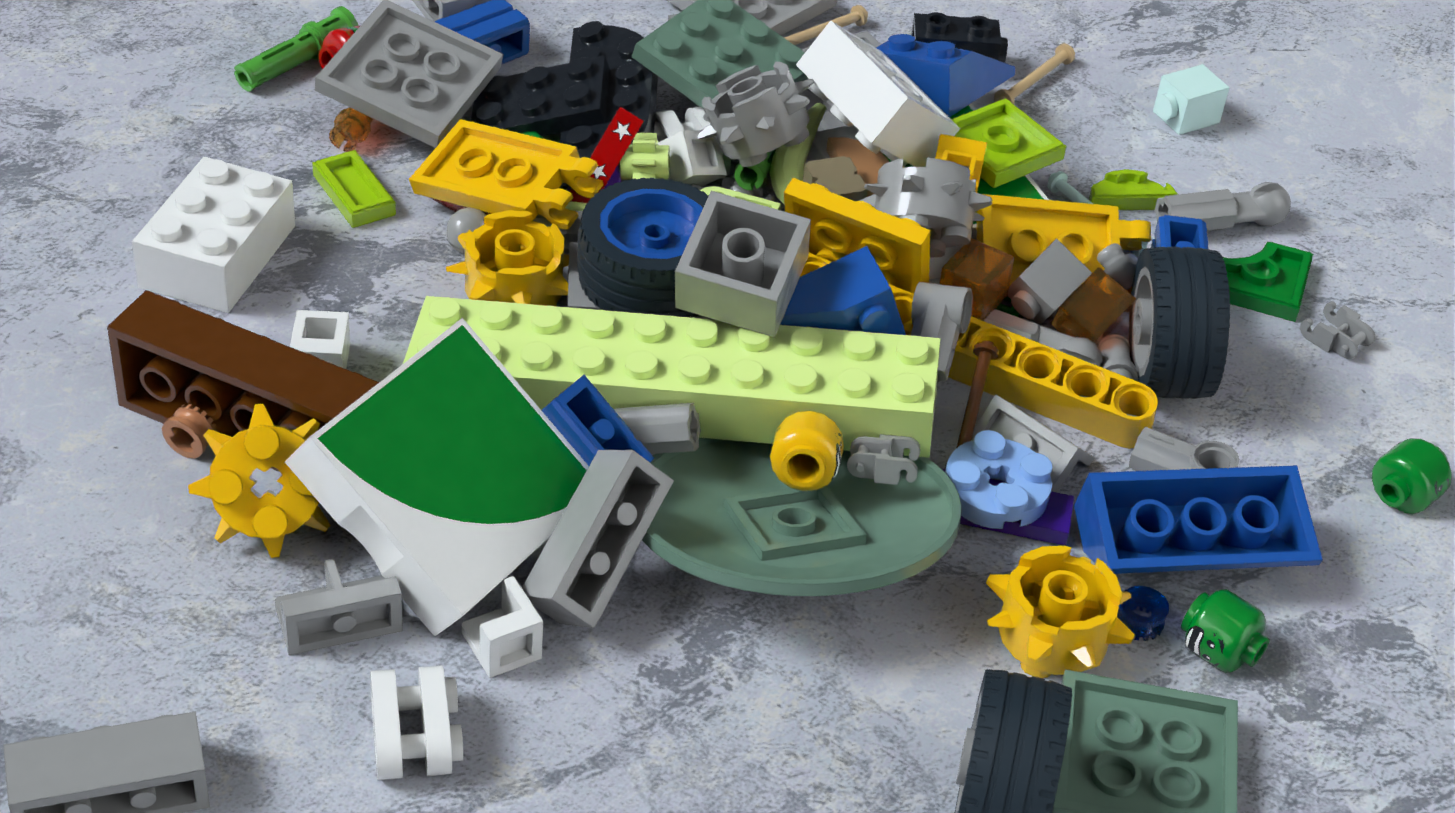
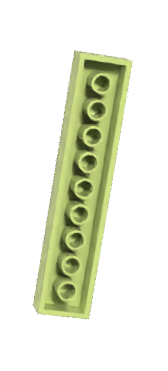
M426 296L403 362L404 364L463 318L540 409H543L585 374L613 409L694 403L696 412L699 413L701 430L699 438L773 444L776 430L786 417L796 412L814 411L826 415L836 423L842 433L843 450L850 451L853 440L862 436L878 438L880 434L914 438L920 444L919 457L930 458L941 338L780 325L776 336L772 337L715 319ZM904 449V456H909L910 449Z

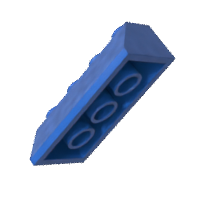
M1297 465L1089 473L1074 504L1083 552L1094 563H1096L1097 558L1103 561L1114 574L1320 565L1323 561Z

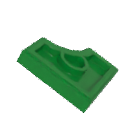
M1267 242L1260 252L1250 257H1223L1229 281L1230 304L1296 322L1313 254L1274 242Z

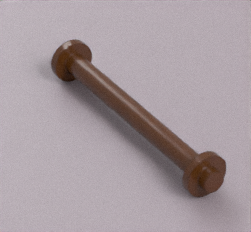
M985 340L974 345L973 353L978 357L956 448L972 440L990 361L997 359L999 355V349L991 341Z

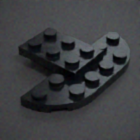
M591 21L581 27L573 28L569 63L552 67L539 66L524 73L505 77L494 76L474 101L471 122L517 133L537 132L541 136L561 132L560 143L576 146L580 158L591 157L620 107L644 121L637 133H654L658 76L632 58L636 43L644 37L630 29L603 25L599 21ZM563 183L559 189L565 190L569 185Z

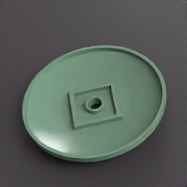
M699 438V448L696 451L658 453L653 455L654 459L650 462L673 479L674 482L642 541L665 561L689 574L713 583L744 591L783 596H831L881 588L910 578L929 568L951 548L960 529L961 501L959 493L948 475L926 457H919L913 461L918 470L914 482H908L906 480L907 471L901 470L900 480L897 485L874 483V479L853 476L847 468L851 452L843 450L838 474L827 486L814 491L792 489L778 479L772 470L770 459L773 444Z

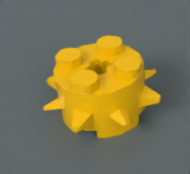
M506 210L485 216L484 225L473 232L469 229L467 233H461L458 236L459 243L465 249V261L446 267L447 272L465 274V292L468 298L472 300L557 306V302L562 295L568 296V282L563 277V267L569 266V254H564V237L557 225L552 223L551 226L547 227L544 224L533 221V213L528 211Z
M255 404L249 429L242 430L233 437L211 429L206 431L203 436L216 457L210 466V475L189 484L188 489L190 494L212 499L215 510L222 517L214 539L219 543H223L239 532L249 537H258L262 539L270 557L274 558L280 557L285 535L296 531L300 526L306 525L324 532L328 530L331 525L318 506V500L285 463L311 435L318 431L320 425L318 421L313 418L292 431L285 426H275L265 405ZM273 466L282 474L277 479V482L282 484L283 488L277 494L268 490L261 495L253 488L257 480L252 478V473L256 468L266 472Z
M1042 546L1026 552L1020 557L1018 566L1011 574H990L986 581V584L1003 601L1001 612L988 619L987 624L990 627H998L1004 646L1014 658L1020 661L1022 670L1034 677L1047 678L1051 674L1064 675L1065 669L1077 672L1093 669L1100 666L1109 644H1131L1135 634L1117 617L1119 605L1131 598L1130 592L1121 591L1117 576L1103 561L1097 558L1095 565L1091 564V559L1087 557L1071 556V547Z

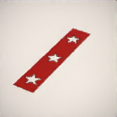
M622 107L618 109L590 159L595 160L598 164V167L590 177L603 181V186L600 190L605 188L644 122ZM573 189L570 190L573 196L572 202L589 203L591 198L583 197Z

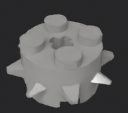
M775 62L774 70L762 73L758 65L734 73L716 85L719 92L717 96L713 99L711 97H704L702 99V107L705 111L703 118L705 121L710 122V125L701 131L697 138L704 139L716 136L724 155L731 159H739L742 167L759 164L766 159L767 152L775 150L782 145L790 147L800 144L810 135L807 129L810 119L806 109L810 101L807 97L800 94L814 84L813 79L795 82L788 65L782 62Z
M927 158L926 167L903 168V159H896L885 163L878 170L877 184H865L864 186L865 189L874 194L859 200L869 203L876 210L900 219H911L922 227L929 229L930 258L943 257L948 247L969 244L972 237L973 221H983L985 218L975 211L992 205L991 197L975 192L976 179L969 180L970 170L967 167L952 161L936 158Z

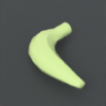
M816 103L807 110L810 119L807 129L810 135L800 144L790 147L782 145L776 149L770 168L771 183L776 197L783 204L784 191L792 178L803 181L807 155L827 109L822 103Z

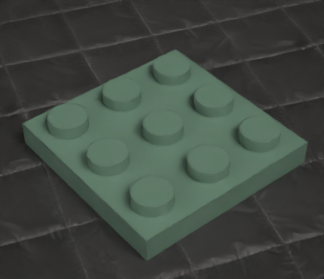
M732 0L695 1L637 42L632 54V58L701 108H703L702 99L704 97H711L713 99L719 94L716 85L720 81L754 65H758L762 73L774 70L775 62H782L788 65L795 82L808 79L796 66L805 53L798 46L790 43Z
M1065 669L1061 684L1072 688V702L1065 752L1052 813H1237L1238 700Z

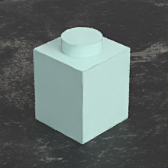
M1203 64L1166 74L1161 77L1153 112L1178 135L1220 123L1230 87Z

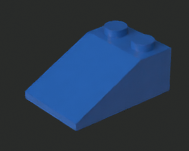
M897 34L890 36L888 41L876 47L892 60L948 117H951L1015 75V66L973 51L957 49L955 44L947 41L924 43L915 41V37L912 35Z
M867 246L801 276L780 324L906 335L891 287Z

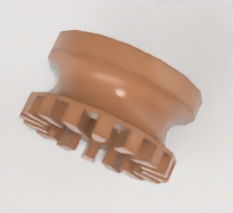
M184 404L175 411L174 416L164 422L162 434L167 444L178 454L196 459L205 452L206 447L209 445L203 435L208 429L216 431L217 426L216 424H211L214 421L211 417L205 418L207 414L205 411L200 414V408L195 406L193 409L192 404L187 406Z

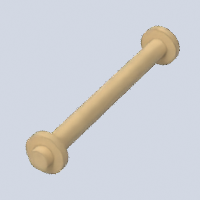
M855 5L851 8V13L831 21L841 27L852 23L862 26L867 22L868 12L863 6ZM830 21L787 36L785 39L796 45L818 37Z
M1066 43L1060 44L1055 49V55L1009 90H998L994 94V102L1006 98L1014 104V99L1061 63L1067 65L1073 62L1075 59L1074 49Z

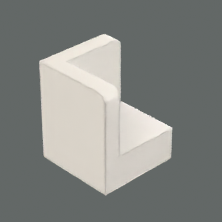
M682 130L658 142V145L670 146L669 179L689 185L694 183L703 187L726 176L727 173L717 137L698 139L697 135L703 130Z
M514 576L502 580L501 608L462 623V635L489 678L542 659L543 620Z

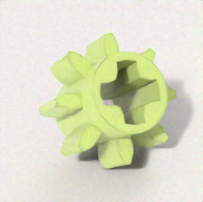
M637 133L633 144H630L620 161L621 180L635 178H664L668 180L670 176V146L658 145L657 133Z

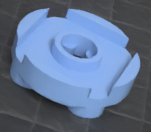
M991 430L977 433L973 441L966 442L956 448L950 455L946 465L945 473L954 483L959 493L961 516L983 527L1003 529L1004 521L1014 522L1021 520L1020 527L1031 524L1046 510L1052 489L1051 472L1053 467L1048 457L1034 452L1023 444L1004 439L1000 433ZM1000 479L1006 483L1002 482L998 486H994L989 483V480Z

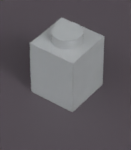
M1056 238L1004 293L1011 299L1013 307L1020 315L1027 319H1032L1036 324L1041 325L1092 272Z

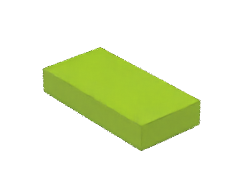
M356 150L312 162L313 176L352 228L396 215V202Z

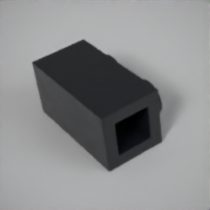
M938 12L929 14L914 13L911 35L915 37V41L924 43L947 41L955 44L957 49L973 51L1005 63L1008 40L1006 37H1001L999 20L989 19L984 16H972L970 18L947 16Z

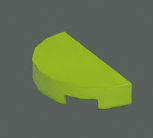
M1124 169L1108 172L1105 174L1104 180L1093 184L1089 200L1093 204L1118 206L1119 210H1155L1158 198L1178 195V193L1169 183H1166V186L1163 187L1159 183L1147 179V172Z

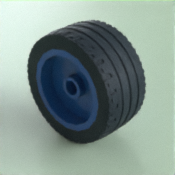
M664 178L624 180L620 183H614L612 186H607L606 189L596 193L589 200V203L585 205L578 230V275L581 288L584 290L585 295L588 296V299L596 307L598 306L600 310L690 318L699 316L698 314L675 308V270L709 195L687 183L684 184L680 181L666 180Z

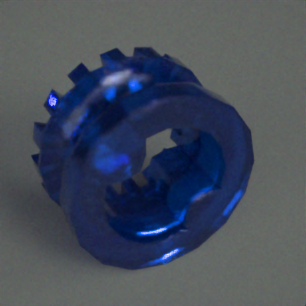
M1132 586L1124 590L1130 592L1131 598L1119 605L1117 617L1135 634L1134 640L1139 641V638L1143 637V641H1148L1149 637L1154 640L1157 635L1160 636L1169 614V603L1166 597L1159 591L1147 586ZM1138 606L1139 610L1142 611L1144 607L1146 608V613L1151 612V616H1141L1133 610H1136Z

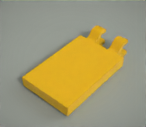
M462 119L456 123L409 178L414 194L475 208L488 213L506 210L528 211L533 213V220L540 214L551 224L554 223L558 228L564 230L569 229L579 215L578 212L565 208L573 196L569 191L559 189V187L566 183L579 195L593 198L603 186L602 180L590 177L598 167L597 162L587 157L580 158L576 146Z
M982 194L992 198V205L976 211L985 217L983 221H976L978 291L1004 293L1057 238L1092 272L1067 299L1117 302L1123 295L1114 296L1106 289L1105 280L1107 277L1103 273L1105 268L1097 261V255L1113 243L1119 244L1124 250H1141L1142 241L1150 242L1152 240L1151 222L1145 220H1119L1118 206ZM1132 286L1124 294L1131 295Z

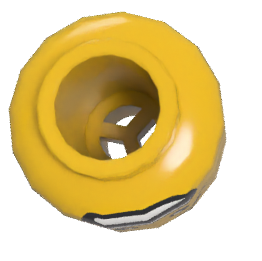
M814 411L796 412L786 417L776 430L770 454L772 470L778 479L788 487L800 491H814L827 486L838 474L844 443L840 429L832 419Z

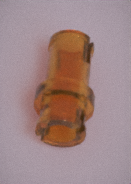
M350 107L343 109L335 117L334 127L330 130L329 139L338 149L344 141H348L343 151H352L357 147L358 143L365 141L369 136L371 123L374 119Z

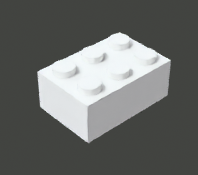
M831 20L796 64L809 79L814 80V84L808 89L824 101L829 99L834 104L830 108L831 113L847 126L852 127L854 125L859 130L855 137L860 143L876 154L882 149V152L891 161L903 159V168L907 163L914 167H926L927 158H935L940 134L955 136L960 129L882 51Z
M203 157L132 240L138 288L229 313L295 227L292 180L233 165L222 160Z

